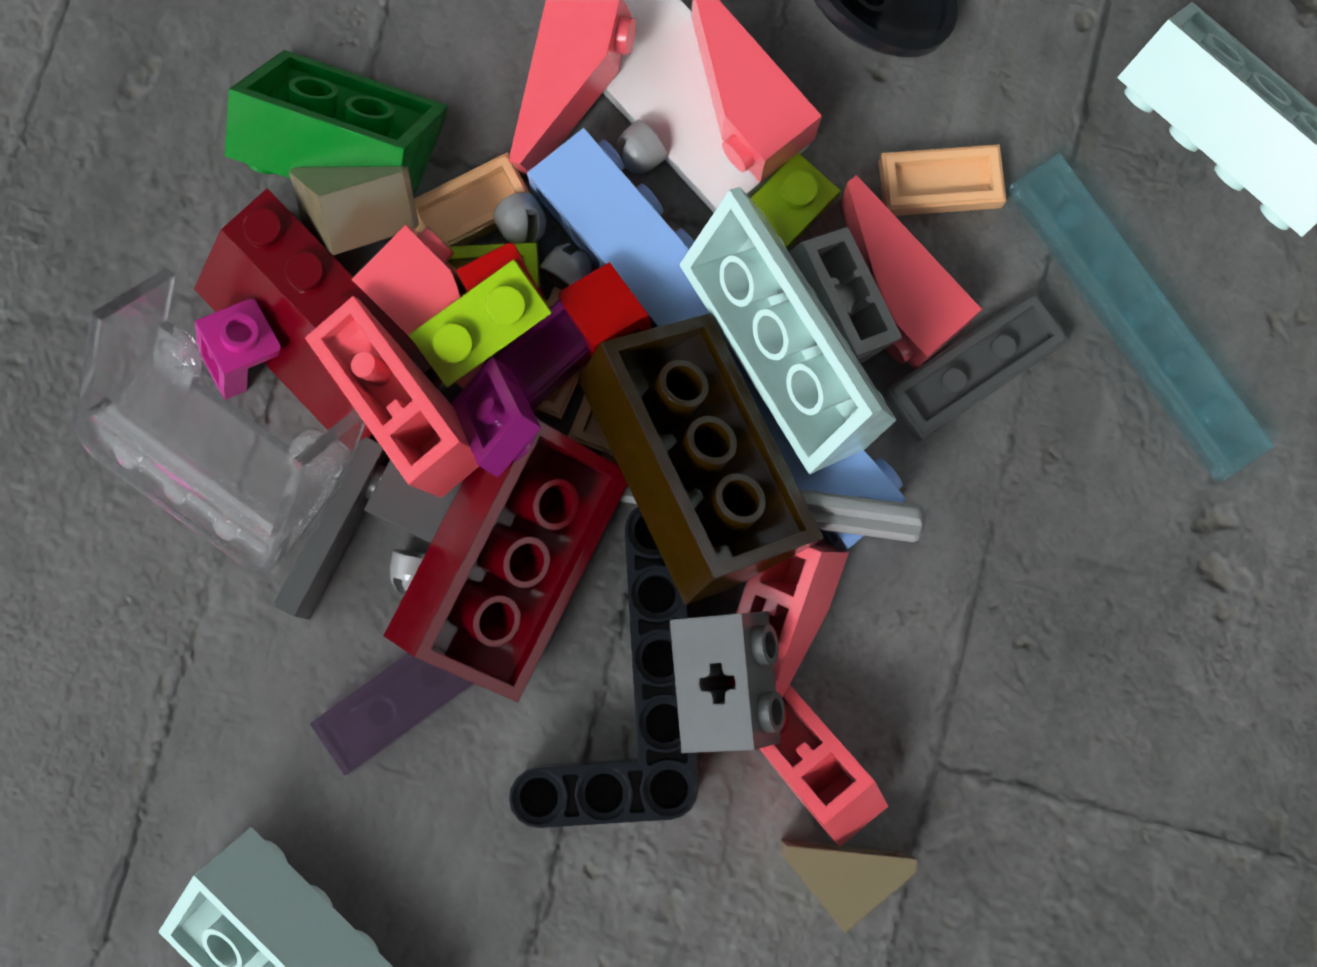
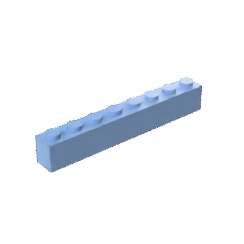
M582 128L527 172L533 196L580 250H584L589 254L592 264L596 269L609 262L612 264L648 313L652 328L709 313L679 265L695 241L682 228L674 232L660 216L664 211L652 191L642 183L635 187L624 175L622 170L625 169V165L609 142L602 139L597 143L585 128ZM720 332L800 490L900 503L907 500L899 491L903 483L894 469L881 458L873 461L864 450L809 474ZM821 530L835 547L845 551L863 537V535Z

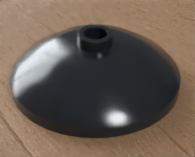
M814 0L823 15L848 38L874 52L896 57H920L934 52L951 35L958 15L957 0Z

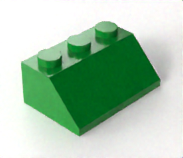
M283 50L229 88L225 157L246 163L250 169L256 172L277 174L291 179L289 171L294 167L407 166L414 195L444 124L448 105Z

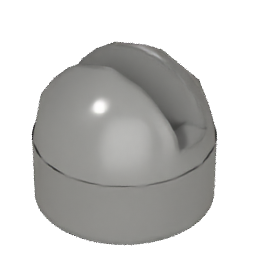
M639 119L625 129L617 139L615 150L621 157L625 169L632 173L645 174L656 168L668 157L667 151L659 137L646 123Z
M519 192L509 195L498 204L494 212V222L501 235L509 243H537L546 231L547 221L545 213L537 199L529 193Z
M566 243L556 246L546 256L539 266V271L552 284L563 290L592 273V261L586 251L578 250L577 246Z
M404 549L393 550L389 570L390 579L395 590L402 594L406 593L426 553Z

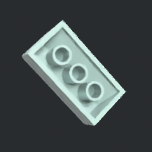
M1191 2L1166 21L1117 77L1127 86L1124 90L1125 95L1141 110L1147 113L1155 110L1172 125L1169 128L1171 135L1183 147L1193 152L1200 149L1217 163L1214 170L1227 185L1238 191L1245 187L1262 202L1260 210L1272 224L1282 230H1287L1291 227L1302 237L1317 223V107L1196 4Z
M740 187L730 189L679 265L809 474H812L865 450L896 419L763 211Z
M252 827L247 829L192 877L159 930V933L193 967H393L379 953L375 942L366 933L355 930L333 908L331 900L323 890L317 886L310 885L287 863L282 850L273 842L264 840Z

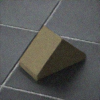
M407 166L294 167L289 171L302 224L332 255L393 237L405 225L415 229L419 225Z
M780 839L779 852L845 934L917 872V859L905 851L842 845L839 848L836 844Z

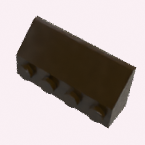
M710 313L607 340L599 344L578 377V381L684 605L738 586L813 546L824 538Z

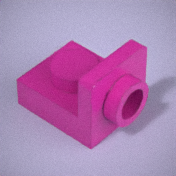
M247 299L195 320L197 351L224 400L247 391L248 368L277 357L280 354V344L254 299Z

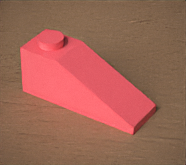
M624 0L545 1L508 161L523 175L528 176L527 172L560 147L618 74L622 54L629 55L631 53L636 35V20L631 17V13Z
M692 0L691 18L721 138L724 141L722 142V148L730 162L739 171L745 172L749 170L761 183L815 140L822 115L720 0Z
M856 174L847 182L840 200L844 221L902 336V339L885 348V350L897 362L904 364L907 361L916 370L964 330L982 308Z
M405 225L351 279L408 336L465 295L456 269L447 261L454 254L453 250L428 226L419 233L414 227ZM488 359L457 380L456 383L464 389L486 364Z
M352 296L305 337L408 485L442 498L479 467L454 407L358 298Z
M822 541L747 580L736 613L768 611L769 623L775 629L778 638V658L773 665L776 692L782 698L830 609L849 554L845 550ZM728 676L729 686H735L734 676Z
M789 685L782 698L785 708V721L780 731L781 742L760 748L759 750L840 848L883 812L888 805L873 778Z

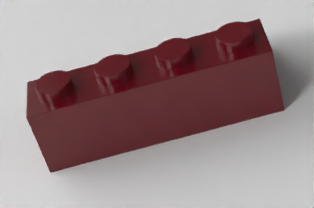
M267 188L220 230L194 290L215 312L247 299H254L257 302L280 344V354L263 363L337 441L353 455L361 438L367 437L375 442L378 441L305 339L308 334L352 296L358 298L436 388L443 381L413 340L351 280L353 276Z
M539 419L537 420L541 430L535 435L534 442L529 451L521 459L512 461L498 478L479 466L463 480L383 635L413 657L517 703L627 486L620 467Z

